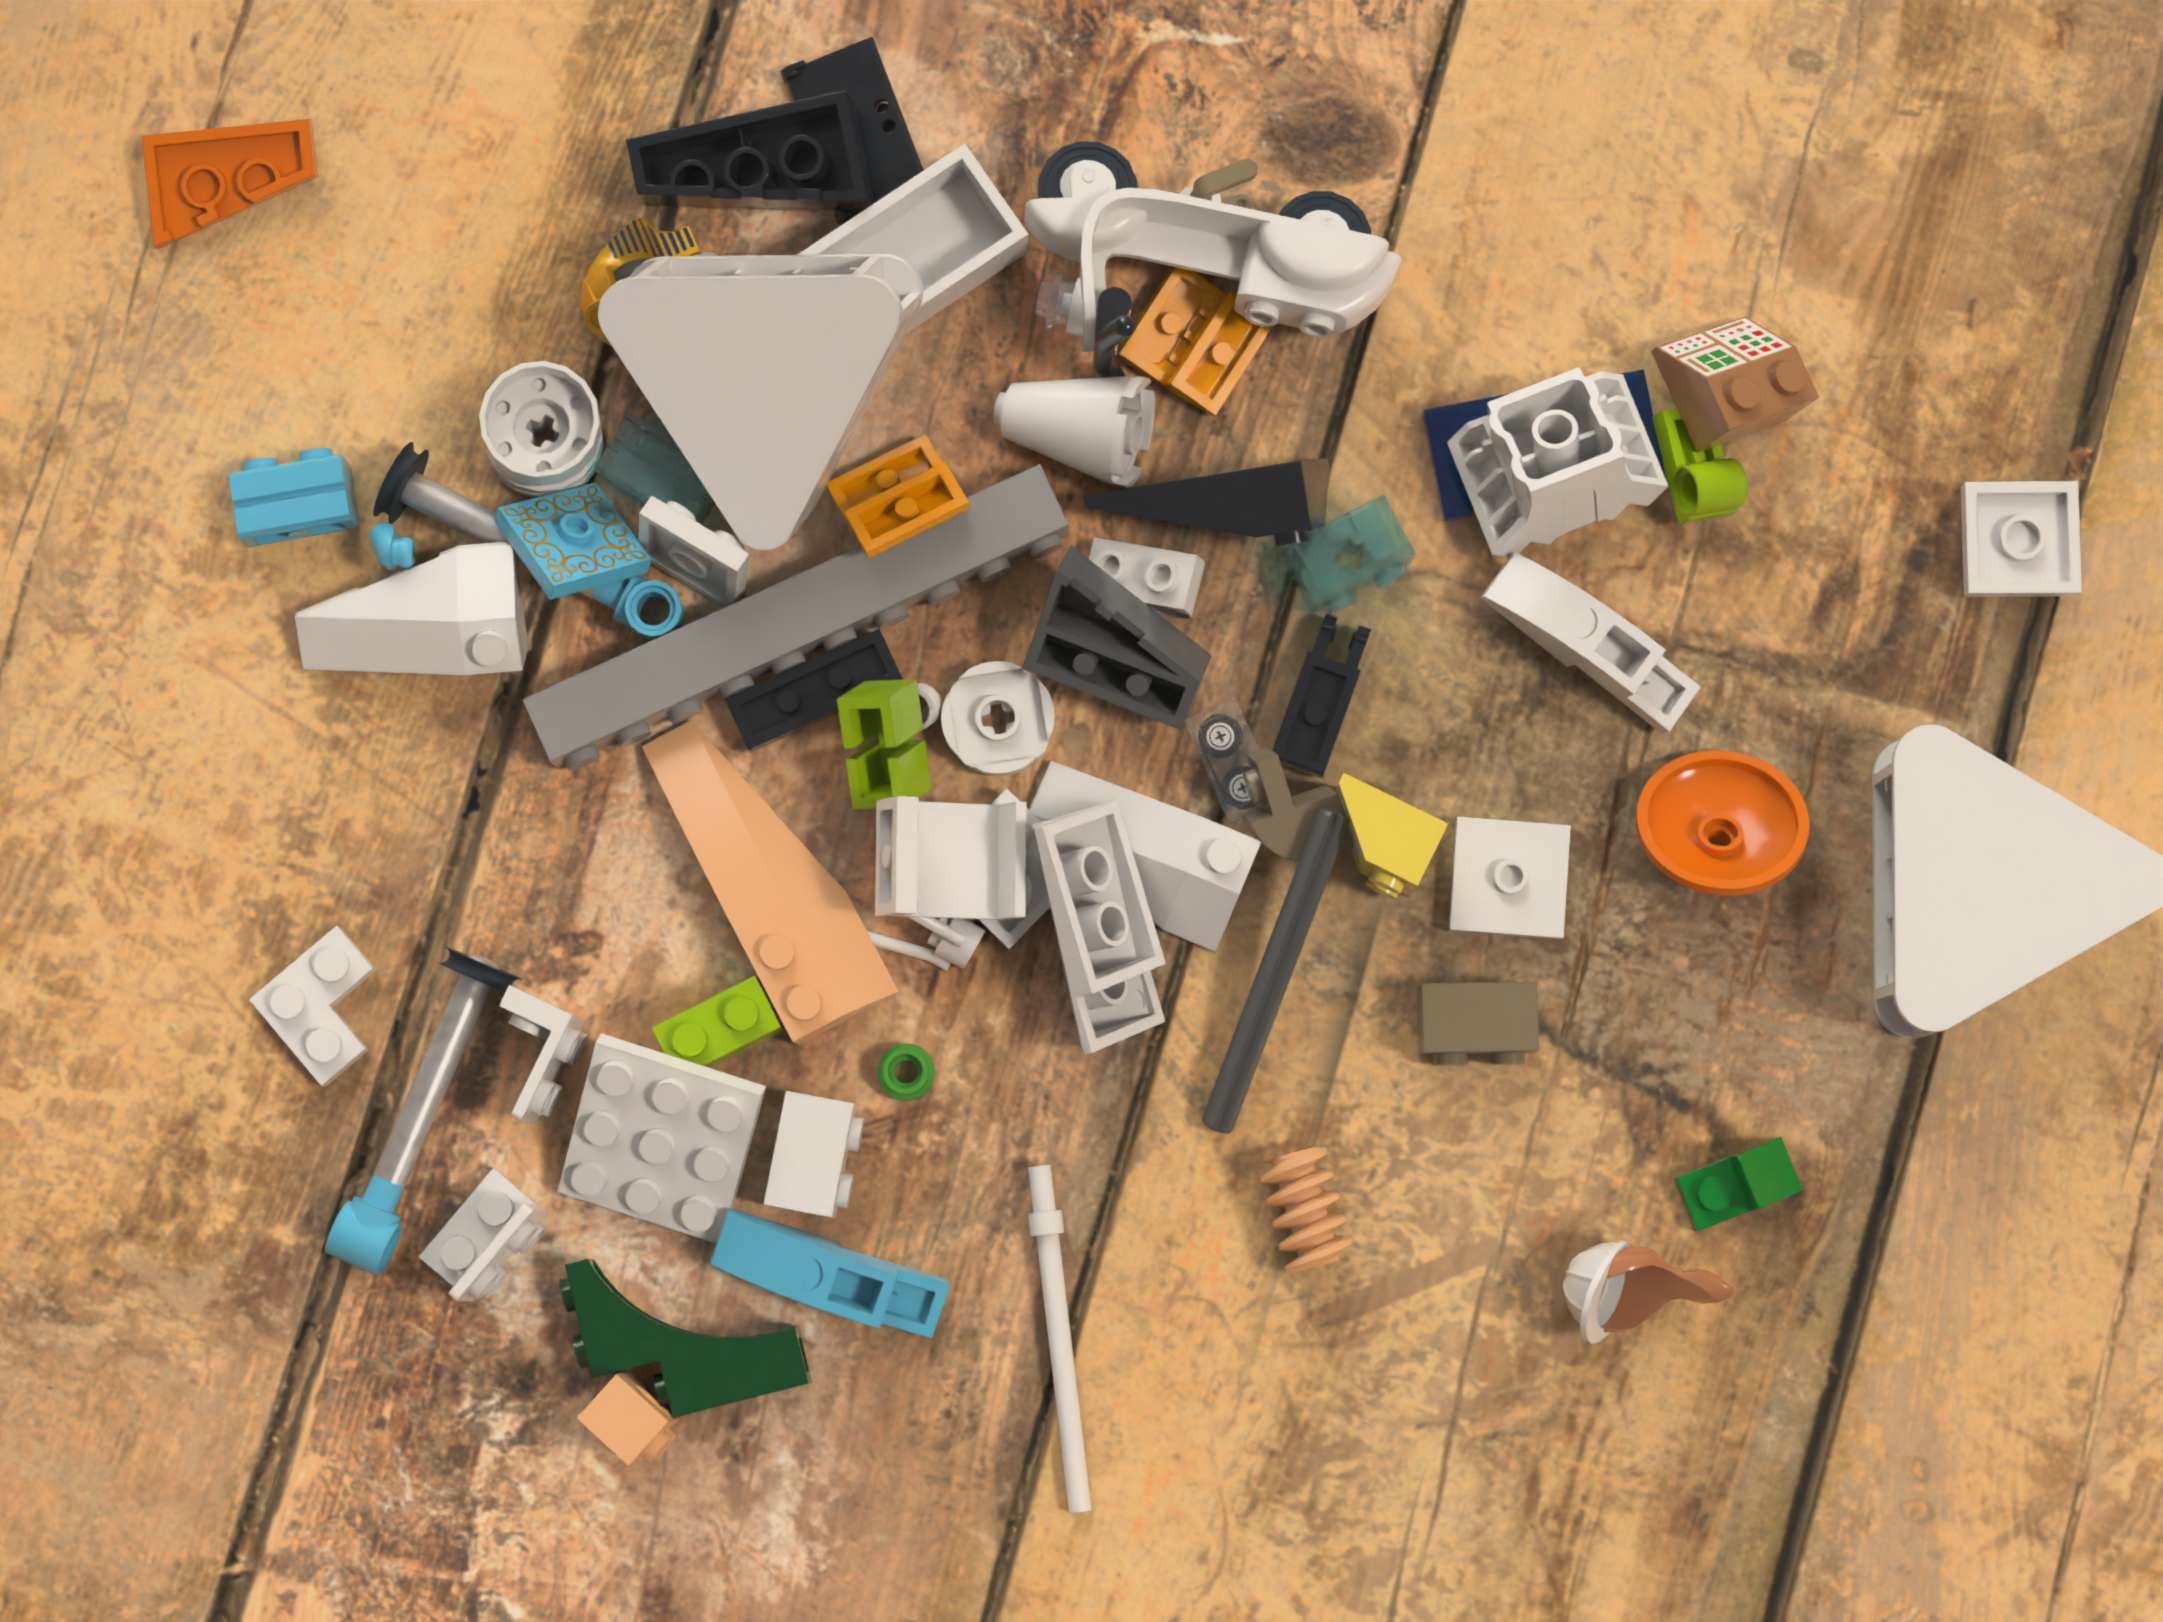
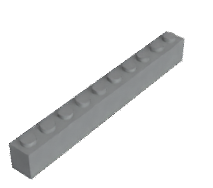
M1041 465L1034 466L966 497L969 501L970 509L871 558L867 557L860 546L522 699L550 762L557 768L567 765L569 771L582 768L596 761L600 757L597 750L617 741L620 747L637 743L651 735L652 732L649 727L669 717L672 723L685 721L703 711L702 702L722 694L725 700L755 686L753 679L773 670L775 676L805 663L804 656L823 647L829 652L857 639L856 632L875 623L878 629L891 627L909 617L907 609L928 600L930 606L946 602L961 592L958 587L959 585L978 576L982 583L994 580L1012 569L1009 562L1030 553L1032 559H1038L1060 549L1063 546L1061 539L1069 535V524Z

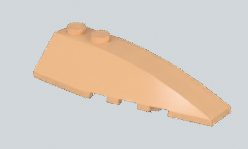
M692 720L641 746L714 893L793 1043L800 1046L899 993L847 892Z

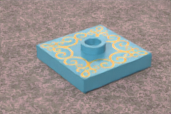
M596 482L498 507L495 523L550 600L648 573L652 559Z

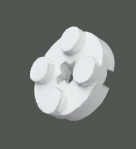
M992 661L976 665L959 677V680L952 686L945 698L941 711V722L944 737L950 750L966 768L989 776H1008L1029 768L1045 754L1054 733L1055 714L1053 702L1047 688L1032 673L1023 670L1022 667L1011 662ZM1002 704L1004 712H1013L1015 716V721L1006 724V732L1002 734H995L993 727H984L982 724V717H987L991 714V705Z

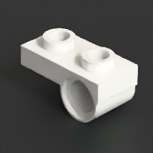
M1094 537L1089 560L1158 614L1180 619L1192 618L1205 567V562L1202 558L1194 554Z

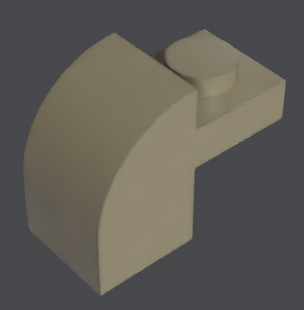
M1268 747L1246 754L1251 770L1243 772V779L1252 803L1254 805L1261 803L1262 807L1241 814L1251 833L1272 852L1286 859L1299 861L1317 812L1321 808L1330 809L1345 816L1339 795L1328 785H1323L1291 797L1278 755ZM1349 827L1339 852L1355 847Z

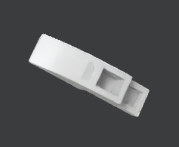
M1516 552L1510 555L1480 597L1566 667L1576 665L1661 734L1671 731L1701 688L1662 656L1666 649L1636 626L1566 579Z

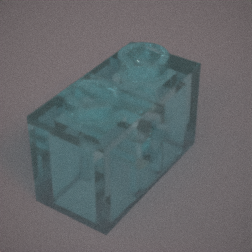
M1385 494L1333 519L1326 523L1325 527L1316 528L1308 532L1309 541L1283 545L1281 556L1311 613L1313 614L1326 608L1328 614L1331 615L1358 601L1359 598L1356 591L1374 582L1379 589H1383L1406 577L1409 574L1406 566L1412 563L1416 553ZM1347 548L1351 555L1362 552L1363 557L1358 567L1359 570H1354L1350 564L1339 566L1338 562L1343 552L1342 549Z

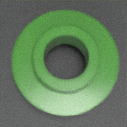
M905 1043L893 1046L884 1053L878 1065V1080L881 1087L888 1095L901 1101H911L922 1097L931 1088L935 1077V1068L931 1057L924 1049L914 1044ZM903 1062H911L917 1067V1076L910 1083H902L896 1077V1069Z

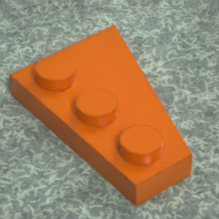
M309 119L142 135L154 248L157 249L163 248L318 178L313 124Z

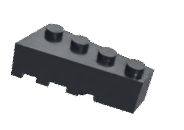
M845 90L626 139L637 195L649 205L864 211L875 203L855 102Z

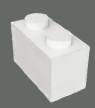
M786 1091L764 1205L836 1218L837 1207L848 1208L854 1175L844 1173L848 1151H859L865 1118L855 1116L857 1105Z

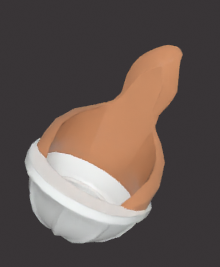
M1623 1240L1618 1243H1601L1579 1253L1572 1259L1563 1282L1568 1308L1573 1317L1580 1323L1581 1338L1590 1345L1599 1343L1609 1333L1633 1329L1651 1318L1671 1300L1682 1298L1701 1304L1718 1303L1730 1298L1734 1293L1733 1287L1714 1273L1701 1269L1683 1271L1680 1267L1675 1269L1653 1249L1643 1246L1634 1247Z

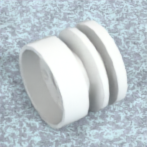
M547 361L521 363L500 374L486 391L479 413L483 443L489 462L499 479L516 493L537 498L583 486L597 471L604 450L597 400L586 381L568 367ZM547 429H552L555 442L545 440L541 447H537L533 434L543 436Z

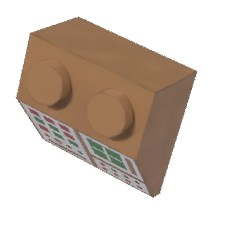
M1746 316L1658 346L1651 351L1697 453L1784 422L1819 398L1796 346Z

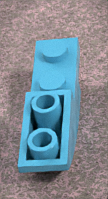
M730 1208L727 1210L710 1260L711 1265L736 1277L817 1309L880 1329L881 1324L931 1339L950 1288V1283L946 1278L839 1247L837 1240Z

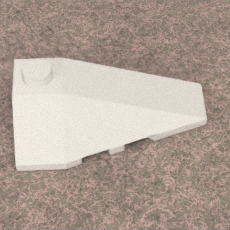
M509 541L455 546L441 552L439 557L412 568H402L393 572L391 577L362 589L354 588L301 610L295 615L303 669L444 675L512 672L523 670L528 651L516 551Z

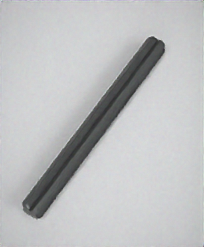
M1323 808L1317 812L1202 1116V1122L1211 1130L1230 1134L1234 1129L1349 826V819L1341 813Z

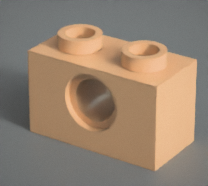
M631 1372L616 1374L576 1419L626 1465L630 1466L642 1460L648 1464L652 1460L656 1461L678 1437L671 1428L680 1417L673 1418L671 1409L669 1407H660L657 1396Z

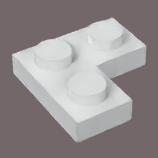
M336 925L249 1000L318 1083L326 1087L369 1051L366 1045L335 1010L334 1006L376 971V968L344 930Z

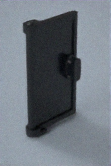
M873 37L808 63L804 60L799 61L780 71L784 83L788 84L794 101L845 90L855 102L875 203L924 171ZM880 102H886V103L880 104V105L878 106L877 111H876V106H877L878 103H880ZM835 210L834 216L837 224L843 225L862 211Z

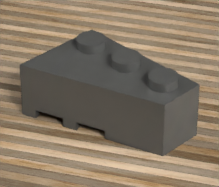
M1071 545L1056 571L1022 668L1182 730L1212 655Z

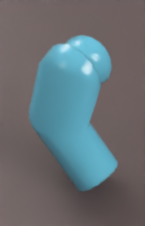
M388 522L378 523L372 528L370 541L377 559L383 568L395 570L396 566L409 568L415 563L413 550H416V545L412 538L402 537Z

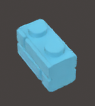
M330 448L305 450L298 454L299 461L279 465L275 458H257L244 462V471L229 473L239 539L248 547L359 528L360 523L349 462L341 454L333 455V451Z

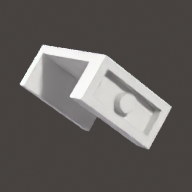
M895 796L877 800L875 916L1008 920L1026 917V907L1029 905L1032 895L1031 878L1026 873V850L1030 847L1032 841V823L1030 818L1026 816L1027 802L1016 801L1001 805L921 802L919 797Z

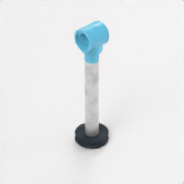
M409 442L402 449L380 487L373 509L374 517L379 516L382 512L386 513L389 516V523L393 524L406 507L410 506L481 543L508 541L495 523L496 512L423 476L429 457L428 450L417 454L414 451L413 442ZM516 553L517 561L524 564L519 555ZM638 575L632 577L631 580L624 579L580 591V593L615 610L613 619L632 628L645 641L650 642L683 627L685 620L684 606L676 591L667 583L657 580L649 581ZM654 598L666 600L670 604V613L665 622L651 626L641 621V608L647 601Z
M445 947L449 951V958L447 961L439 964L460 973V976L363 1198L354 1196L352 1201L345 1203L336 1217L325 1245L326 1254L376 1276L381 1275L386 1268L399 1241L403 1225L399 1222L401 1215L394 1212L489 992L492 987L506 992L509 985H512L515 980L521 979L499 969L493 961L479 955H466Z

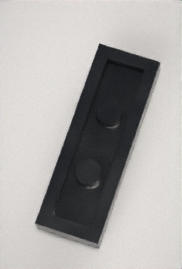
M877 629L726 698L725 701L748 751L752 753L839 713L837 698L864 681L903 680L880 629Z

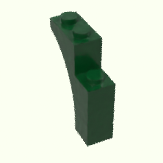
M585 1259L565 1264L568 1277L560 1279L559 1283L565 1309L567 1312L576 1311L581 1333L573 1335L575 1355L580 1369L589 1367L591 1378L660 1362L662 1373L653 1375L655 1390L660 1407H670L673 1418L812 1383L799 1326L746 1337H721L690 1332L654 1318L635 1306L608 1280L595 1259Z

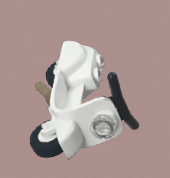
M1079 141L1061 147L1047 159L1038 178V199L1030 200L1025 204L1024 221L1034 238L1051 253L1070 261L1080 262L1079 278H1077L1076 283L1064 280V274L1055 273L1052 283L1042 281L1035 315L1045 317V329L1053 330L1054 325L1067 327V334L1080 336L1082 352L1094 350L1093 366L1101 378L1126 376L1116 361L1117 345L1132 336L1136 330L1135 321L1130 317L1132 306L1130 295L1122 288L1111 287L1106 289L1105 266L1109 258L1129 257L1238 280L1240 282L1235 300V312L1243 315L1247 321L1259 326H1274L1278 323L1300 328L1304 334L1315 338H1329L1333 334H1341L1356 326L1374 312L1389 294L1399 273L1402 258L1398 254L1388 251L1389 242L1386 239L1371 235V228L1364 212L1352 200L1332 191H1311L1297 196L1283 207L1278 215L1251 209V199L1244 194L1221 201L1220 194L1217 193L1251 181L1256 177L1258 167L1255 161L1251 159H1243L1207 173L1195 180L1192 192V188L1185 187L1180 194L1156 189L1137 188V179L1130 162L1121 153L1100 142Z

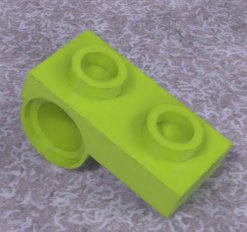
M1678 409L1661 411L1652 416L1678 525L1728 517L1738 512L1737 508L1744 504L1748 491L1746 474L1739 461L1734 458L1725 459L1721 444L1697 453Z

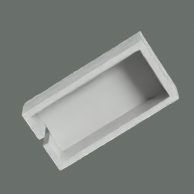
M964 143L798 255L891 254L906 260L917 271L923 286L922 303L906 332L907 334L1030 250L1027 231Z

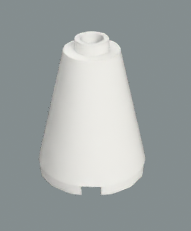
M1141 376L1016 382L1009 386L1007 392L999 393L994 407V423L1001 426V433L1005 439L1112 486L1128 489L1135 485L1143 470L1142 467L1133 466L1139 450L1149 451L1155 419L1154 391L1144 389L1151 383V380Z

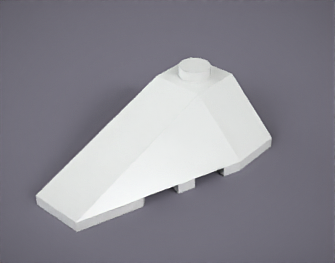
M1050 761L1030 811L1043 822L1117 800L1153 922L1164 932L1215 953L1255 860L1261 841L1209 819Z

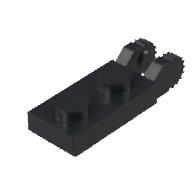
M1325 614L1312 653L1307 652L1272 749L1278 755L1282 765L1321 779L1324 776L1361 670L1357 668L1371 629L1359 625L1358 630L1353 632L1348 646L1350 652L1345 664L1325 658L1324 655L1328 644L1333 641L1338 627L1336 624L1338 617Z

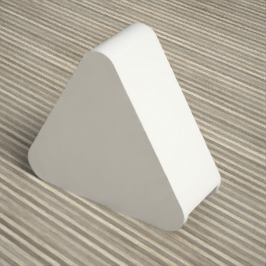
M891 254L661 256L644 261L634 269L630 277L616 282L607 289L599 304L598 319L602 332L739 540L753 549L772 550L788 541L816 507L826 484L829 482L922 303L923 286L915 268L903 258Z
M1932 724L1916 727L1906 733L1899 741L1887 746L1878 755L1872 771L1874 1009L1881 1024L1892 1034L1902 1038L1915 1039L1947 1030L2163 907V855L1948 728Z

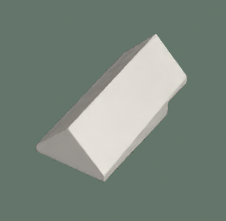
M1118 801L1106 802L1033 824V834L1083 1053L1096 1052L1166 1022L1150 971L1166 964Z

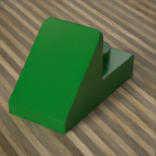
M1782 1137L1674 1178L1695 1232L1744 1213L1762 1209L1803 1191Z

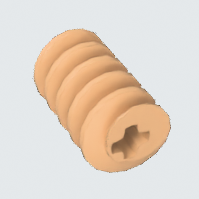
M1312 1147L1262 1161V1163L1273 1164V1168L1260 1177L1261 1184L1279 1186L1280 1189L1266 1199L1267 1206L1285 1208L1286 1210L1284 1214L1272 1222L1273 1228L1291 1230L1292 1235L1279 1243V1249L1284 1252L1298 1253V1257L1285 1266L1287 1274L1346 1259L1340 1257L1339 1253L1353 1244L1352 1237L1333 1234L1336 1228L1347 1221L1345 1214L1327 1212V1208L1340 1199L1339 1192L1324 1191L1320 1187L1334 1177L1333 1170L1315 1168L1314 1166L1317 1161L1328 1154L1326 1147Z

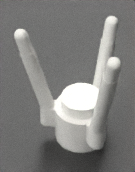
M908 917L933 931L927 943L934 946L936 950L867 932L875 947L925 960L947 971L951 963L964 970L986 930L974 924L976 919L940 918L938 920L936 918Z

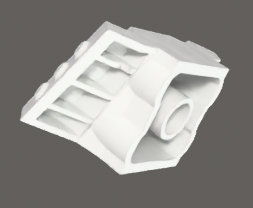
M1580 367L1497 398L1487 402L1488 415L1467 422L1447 442L1492 555L1510 557L1514 552L1519 554L1530 542L1550 545L1556 538L1565 535L1569 531L1595 521L1614 520L1629 504L1649 506L1669 487L1622 374L1600 371L1585 377Z

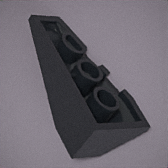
M1328 458L1300 460L1085 495L1083 499L1084 505L1087 508L1256 538L1274 535L1275 546L1309 541L1308 529L1325 527L1329 463Z

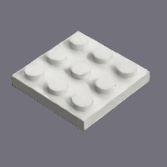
M601 1033L594 1046L557 1192L716 1243L728 1208L733 1209L766 1086Z

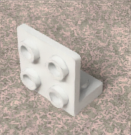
M509 985L499 1005L513 1012L508 1023L536 1037L547 1040L511 1113V1116L521 1121L536 1124L541 1115L545 1117L551 1115L561 1096L563 1086L556 1082L565 1063L573 1066L584 1049L588 1034L581 1032L586 1021Z
M493 1168L420 1254L419 1258L453 1286L448 1294L456 1301H475L481 1297L487 1300L508 1276L509 1273L502 1267L512 1255H516L518 1252L525 1255L541 1238L546 1228L540 1222L548 1212L500 1171Z

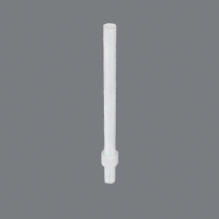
M1051 1165L1028 1167L1033 1213L1028 1214L1030 1237L1036 1236L1068 1510L1069 1513L1085 1512L1092 1510L1059 1239V1233H1064L1062 1210H1056Z

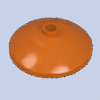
M1700 751L1670 761L1656 771L1647 781L1637 804V835L1650 861L1675 882L1707 894L1725 896L1744 895L1766 889L1778 883L1791 873L1801 860L1809 836L1810 822L1807 806L1792 781L1769 763L1734 751ZM1712 843H1720L1724 846H1717Z

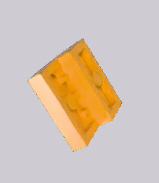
M1171 266L1136 320L1135 332L1122 342L1116 352V357L1181 399L1212 416H1216L1273 326L1253 324L1247 321L1243 315L1235 312L1236 294L1228 291L1224 293L1195 271Z
M926 434L826 484L831 499L868 558L971 508L969 501L945 461H941Z

